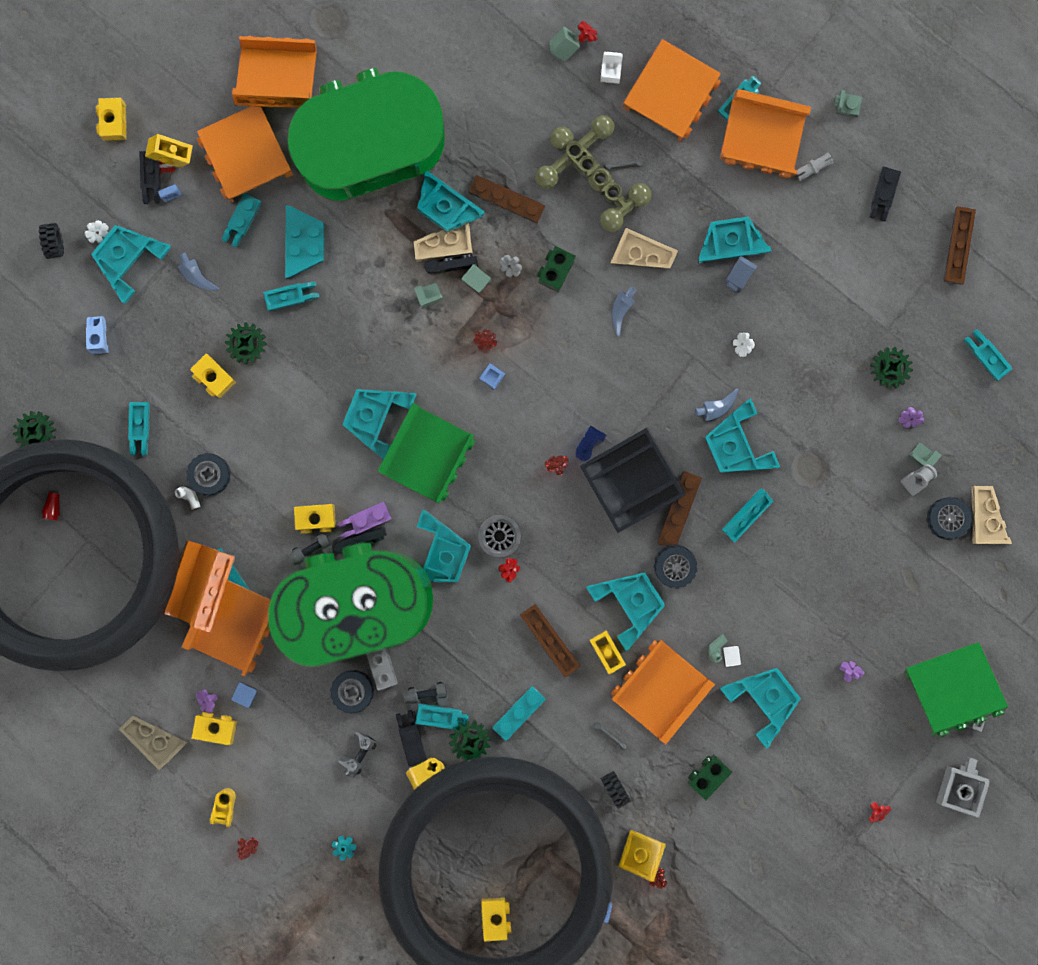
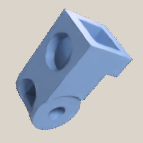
M104 316L87 318L86 348L91 354L108 353Z

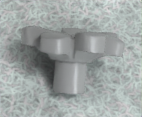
M505 255L499 261L502 265L500 269L503 272L507 271L506 276L511 277L514 275L517 277L520 274L522 266L518 264V257L511 259L510 255Z

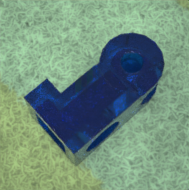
M590 425L576 448L575 455L577 459L582 462L589 460L598 440L603 442L607 435Z

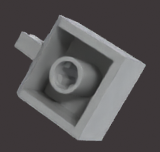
M967 757L965 765H961L959 769L947 765L936 803L979 818L988 790L989 779L978 776V770H975L977 759ZM965 789L966 792L960 793V790Z

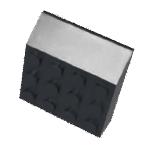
M649 428L641 430L580 465L581 470L617 533L687 495Z

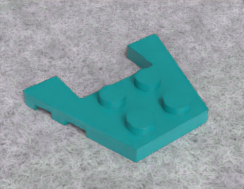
M115 225L91 255L119 296L121 302L126 305L136 291L122 281L121 278L145 249L162 261L172 247L167 243H162Z
M356 389L342 425L379 457L384 459L391 445L379 441L377 438L391 403L409 410L417 394Z
M751 398L704 437L719 473L776 469L780 467L774 451L758 458L754 457L740 425V421L758 414Z
M423 509L416 527L435 533L423 569L430 581L458 582L471 545Z
M645 572L586 587L595 602L613 592L632 622L633 626L616 636L625 651L630 649L665 606Z
M777 667L720 687V690L730 702L747 690L770 720L768 725L755 734L766 749L769 748L786 719L789 718L801 699Z

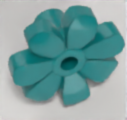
M343 835L339 836L338 841L332 843V847L336 848L332 852L333 855H340L339 859L341 861H345L346 856L351 859L354 856L352 851L357 849L356 844H351L353 838L348 836L345 840Z

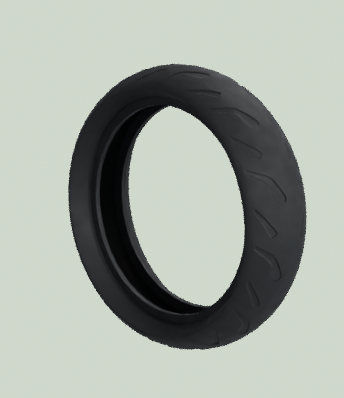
M49 440L18 448L0 458V506L15 490L35 478L57 472L85 473L112 487L125 500L137 520L143 543L142 570L132 597L114 619L88 635L66 640L43 637L15 623L0 608L1 656L31 668L47 671H75L105 663L121 655L140 641L155 625L163 613L175 585L179 558L178 537L173 516L165 498L154 482L136 464L123 455L94 443L79 440Z
M483 757L459 762L439 771L420 784L407 797L392 819L385 835L379 862V889L384 914L396 940L417 965H574L586 953L600 932L608 912L613 888V864L608 839L598 816L588 801L574 786L553 771L529 761L509 757ZM500 790L515 792L543 804L566 826L575 842L580 857V889L574 908L567 921L544 944L532 951L513 957H479L463 952L447 943L424 919L416 902L412 887L411 867L413 853L423 829L448 804L466 795L481 791Z

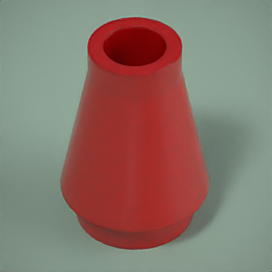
M48 492V497L41 511L42 519L58 520V516L60 517V494Z

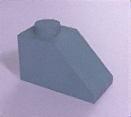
M740 256L724 281L727 284L726 287L734 292H741L757 266Z

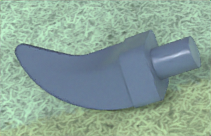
M186 252L178 255L182 262L178 268L190 283L206 290H219V287L202 276L195 259L189 261Z
M632 286L629 287L626 293L621 290L613 305L612 322L618 337L621 335L623 317L635 302L632 296L637 290Z
M735 389L723 400L703 402L702 408L695 409V415H703L705 421L721 417L733 405L738 389Z

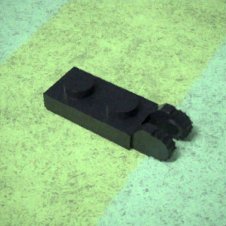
M139 151L140 188L142 189L143 204H149L148 190L153 189L155 204H160L161 198L158 193L161 189L160 162L145 157L146 151Z
M882 167L871 203L870 218L876 216L877 208L881 206L884 207L881 221H886L901 171Z
M467 254L461 256V259L454 260L453 257L443 259V262L431 260L425 263L424 268L428 274H439L469 269L473 264L477 267L479 265L477 256Z
M384 526L342 539L341 541L339 540L334 548L340 554L343 552V548L361 543L366 544L370 540H373V542L384 540V536L387 535L386 528Z
M408 710L407 716L411 726L404 727L403 718L400 713L396 714V719L408 767L423 763L427 760L418 724L415 723L412 710Z

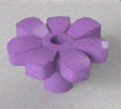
M913 407L907 408V411H902L899 418V423H903L904 428H909L910 425L917 427L918 424H923L924 422L923 413L921 411L916 412Z
M852 661L849 663L842 662L840 670L845 672L844 680L847 682H851L852 678L859 679V677H863L864 671L859 666H855L856 663Z
M206 689L197 692L196 697L198 698L199 705H201V711L213 712L215 707L213 702L218 700L217 695L208 694Z

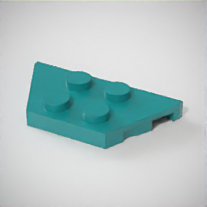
M425 172L417 207L419 213L447 233L485 215V211L430 172Z
M286 205L285 278L290 279L292 276L324 262V222Z
M749 217L714 221L709 225L698 263L771 253L772 250L762 238L761 233L754 227Z

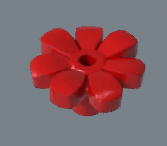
M586 21L579 23L577 27L581 31V34L578 36L580 42H584L586 39L589 42L598 39L596 36L598 34L597 31L592 29Z
M507 558L506 564H500L498 570L502 572L501 578L511 583L517 576L515 572L520 571V566L517 565L516 559Z
M876 802L872 803L870 808L873 812L871 813L872 816L868 819L871 823L884 820L885 816L891 811L890 806L884 807L883 805L879 807Z

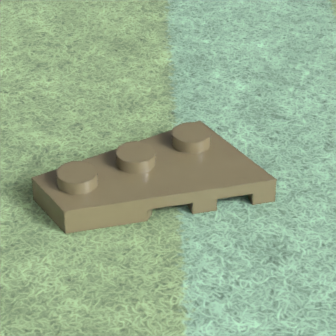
M132 716L119 728L127 739L159 771L188 744L135 716Z

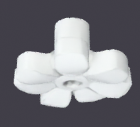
M97 220L95 223H89L87 225L89 230L84 232L89 242L93 243L96 240L98 243H101L102 237H106L108 234V226L106 223L102 224L101 221Z
M739 333L737 335L738 339L733 341V345L737 346L735 352L740 357H746L747 353L749 354L755 344L753 339H749V333Z

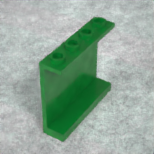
M412 403L377 472L440 503L441 500L445 501L449 493L446 490L450 483L453 484L458 476L455 473L458 466L462 468L467 457L464 455L467 449L471 450L476 441L473 439L474 434L468 433Z
M979 642L910 666L904 672L906 678L911 680L932 728V737L938 735V738L950 734L949 731L953 729L957 731L963 730L968 727L967 724L972 722L975 725L986 721V717L992 715L993 718L1002 716L1008 708Z

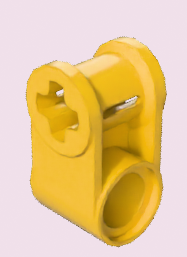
M430 758L406 771V775L415 790L420 784L432 775L445 769L441 761ZM433 764L437 765L435 772L432 771V769H433V766H432V765H433Z
M224 788L216 795L210 824L218 823L230 828L236 794L232 789ZM222 794L229 796L230 801L228 803L221 799Z

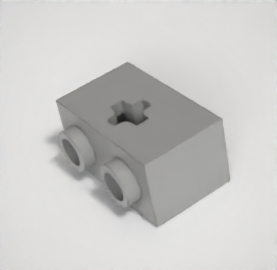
M387 647L366 653L377 690L397 685L398 681Z

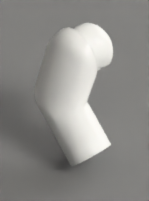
M181 486L175 490L177 498L189 501L191 510L201 507L196 492L193 489Z

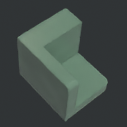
M564 26L549 41L551 53L563 61H567L580 47L578 35Z
M474 264L462 277V282L478 293L487 284L492 282L491 278Z
M436 283L423 288L422 286L414 288L422 309L443 301Z
M918 443L908 458L921 468L926 464L933 466L942 455L937 451L932 452L922 443Z

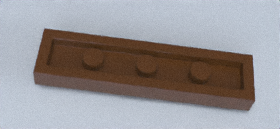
M478 175L475 176L469 189V194L538 224L545 209L544 204Z
M960 206L955 208L943 282L964 284L976 209Z
M683 472L680 484L687 495L672 502L657 541L658 544L666 547L671 544H678L702 480L701 477Z
M536 604L520 614L565 678L581 667Z

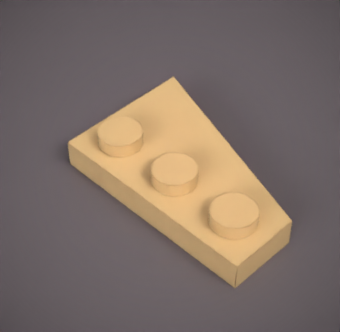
M469 223L448 233L442 230L414 241L416 262L473 254Z
M626 228L611 263L671 268L678 250Z
M971 486L972 544H1012L1005 529V521L1002 520L999 511L1000 506L993 486Z

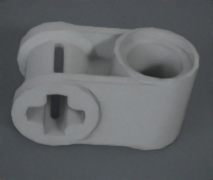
M926 464L916 471L909 473L900 482L910 495L914 496L937 477V471L933 466Z

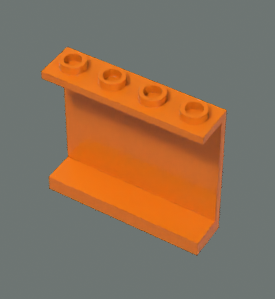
M239 36L241 54L237 85L232 90L235 105L300 108L303 103L312 98L317 55L315 40Z
M662 39L625 99L623 109L628 112L630 109H633L679 136L677 141L681 142L683 138L687 139L692 131L690 126L693 121L697 123L702 114L700 112L702 106L706 107L712 97L709 96L711 91H716L719 87L721 73Z
M737 89L732 99L720 160H724V163L728 165L741 164L743 168L749 170L754 168L761 169V172L765 174L778 173L779 177L790 178V176L796 175L797 170L794 168L806 116L810 114L811 107Z
M250 106L197 131L199 137L196 139L201 149L205 148L207 152L204 155L209 166L213 165L215 169L212 172L217 183L221 182L223 188L220 191L224 199H229L231 203L235 202L234 197L282 175L288 178L293 175L261 106Z
M186 540L178 565L175 585L162 614L188 622L192 628L210 632L235 557L208 546Z
M227 580L211 631L207 632L190 627L182 648L186 650L194 648L242 670L241 675L243 676L249 672L252 673L257 663L254 661L256 655H260L264 648L262 644L264 637L267 638L270 634L268 609L271 600Z
M659 639L658 642L654 640L648 647L650 651L646 656L642 655L635 664L638 666L635 670L627 672L623 678L625 682L613 689L611 699L666 745L715 684Z

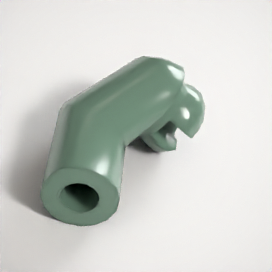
M723 634L709 645L708 656L714 663L721 661V647L728 642Z

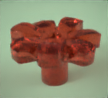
M488 329L483 330L482 333L477 331L473 339L474 344H478V348L481 350L485 347L487 350L493 349V347L497 346L498 341L495 340L496 335Z
M563 455L552 456L544 464L548 472L555 470L556 475H562V468L568 467L567 462H569L567 456L563 457Z
M253 837L249 841L243 838L239 839L237 842L240 846L237 849L238 858L243 860L248 858L250 853L254 855L257 851L258 841Z
M658 868L654 881L649 882L651 887L654 888L655 885L658 889L666 887L667 881L665 880V870L663 868Z

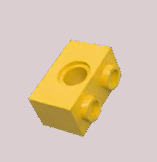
M99 98V105H96V114L99 116V123L96 124L97 135L103 141L126 140V103L122 98ZM110 116H114L113 122L107 123V119Z
M156 134L148 138L145 157L181 168L190 163L192 145Z
M207 353L190 369L194 373L192 377L199 384L203 382L207 386L205 390L212 397L216 395L221 398L236 383ZM210 373H216V379L213 382L208 381Z
M334 504L294 507L295 530H300L301 534L312 533L313 529H320V532H331V528H336ZM314 514H318L320 517V521L316 525H313L310 521L311 516Z
M606 630L589 639L608 674L626 665Z
M203 711L202 714L196 715L191 739L224 745L233 744L237 721L232 720V716L221 715V718L213 717L214 713ZM213 722L219 725L217 733L211 731L210 726Z
M505 897L482 899L484 941L507 940V934H511V923L506 920V914H510L509 902H505ZM495 914L500 915L502 921L500 923H493L491 917Z

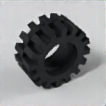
M57 223L39 226L40 245L46 259L64 256L62 233H60L61 230Z
M614 771L600 778L617 809L631 802Z

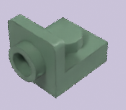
M841 90L834 99L835 113L858 117L862 97L845 94V90Z

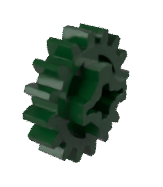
M245 322L244 327H242L238 323V329L231 328L233 333L226 335L229 338V341H225V344L229 346L226 351L232 352L230 357L232 359L237 357L236 362L238 363L242 360L244 364H248V360L255 363L256 357L261 359L260 352H266L263 349V346H267V343L263 341L266 335H260L262 330L260 328L255 330V324L249 327V324ZM250 331L249 334H241V332ZM235 338H236V339H237V345H236L235 348H234V340H235ZM244 340L248 341V343L250 344L248 347L244 345ZM258 340V347L256 349L255 342ZM244 352L251 353V355L243 356L241 354H243Z
M886 347L884 352L881 350L877 352L879 357L874 356L872 358L875 363L870 364L874 368L870 373L876 374L874 381L880 380L879 386L886 384V388L889 389L893 384L894 388H898L899 383L901 385L905 384L904 379L908 380L911 378L908 373L913 371V369L909 368V365L913 362L907 361L909 354L902 355L903 349L897 352L896 347H893L891 351L889 347ZM889 355L895 356L898 359H892ZM880 363L882 364V371L879 369ZM897 363V365L894 366L895 368H893V370L886 372L890 365H894ZM885 376L892 377L895 380L886 379Z
M30 411V416L23 413L24 419L17 418L19 425L13 426L17 429V432H14L13 435L18 436L15 442L21 443L20 448L30 445L36 440L43 442L56 438V436L52 435V432L57 430L51 427L54 421H48L49 416L46 414L43 416V413L39 411L37 414L34 411ZM38 419L34 423H29L31 420ZM33 429H36V435H34V432L32 431Z
M467 719L465 725L459 722L458 729L456 727L452 728L455 734H449V737L453 739V741L449 742V746H454L451 749L452 753L458 752L456 754L457 759L463 756V761H467L468 758L470 760L475 757L481 758L480 754L482 753L487 755L485 748L491 747L487 743V741L491 740V737L486 736L489 732L488 729L482 730L484 727L482 723L477 726L476 720H473L472 724H470ZM467 729H475L477 731L470 732ZM462 733L461 740L457 743L458 736ZM467 738L473 739V743L469 744ZM483 739L482 745L478 749V744ZM470 750L472 753H465L463 751Z

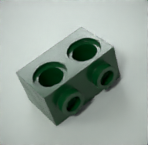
M557 246L553 250H549L545 258L548 262L545 268L541 266L537 277H539L538 283L559 293L575 261L576 255ZM557 256H562L565 262L557 264L554 259ZM554 273L557 278L554 281H548L546 275Z
M714 754L711 757L708 755L701 763L703 766L698 771L695 769L688 776L690 780L687 783L705 800L733 773ZM713 764H719L720 770L716 774L710 772V767ZM700 778H705L707 781L706 786L703 788L697 787V781Z

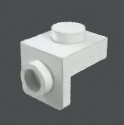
M604 52L600 82L619 84L622 63L621 53Z

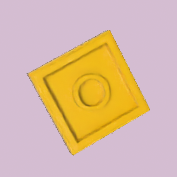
M630 830L618 867L646 880L654 881L666 844Z

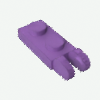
M381 502L335 525L337 528H342L352 523L354 529L340 535L341 539H345L383 524L392 518L385 502Z

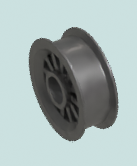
M505 515L489 517L482 523L478 533V540L482 549L487 554L498 558L511 555L518 548L521 539L518 525L513 519ZM498 522V529H496L493 523ZM500 522L505 523L502 529H501V523H500ZM491 525L494 531L488 529V527ZM509 525L511 528L505 531L506 526ZM513 530L514 535H507L508 532ZM486 531L492 533V535H485ZM497 531H502L505 534V539L501 542H497L494 539V534ZM514 537L513 542L508 540L507 538ZM485 538H492V540L486 542ZM505 541L510 543L511 545L507 547ZM495 542L492 548L488 546L490 543ZM497 544H498V549H499V551H498V550H494V548L496 547ZM501 544L504 545L505 550H501Z

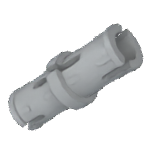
M826 153L816 160L808 161L809 164L797 169L796 175L799 176L796 178L798 181H802L813 173L817 174L819 170L833 164V159L825 161L831 155Z

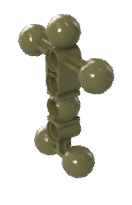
M606 115L595 117L591 122V130L578 142L574 141L573 133L567 127L560 126L555 128L550 134V143L557 150H566V153L551 166L546 165L538 168L534 176L537 186L542 189L553 188L558 182V174L571 163L581 175L586 177L593 190L600 192L601 196L604 195L607 203L617 206L616 209L610 208L603 211L600 216L602 228L607 232L620 230L624 223L623 217L634 207L647 205L651 201L652 193L647 185L637 183L631 186L628 191V198L625 199L621 195V187L612 180L610 172L600 168V165L596 164L594 157L586 150L598 138L606 139L610 137L614 132V122ZM577 149L580 153L577 156H573L569 151ZM588 162L592 165V168L586 170L582 165ZM601 176L605 179V182L599 184L595 181V178ZM615 190L618 196L612 198L608 195V192Z

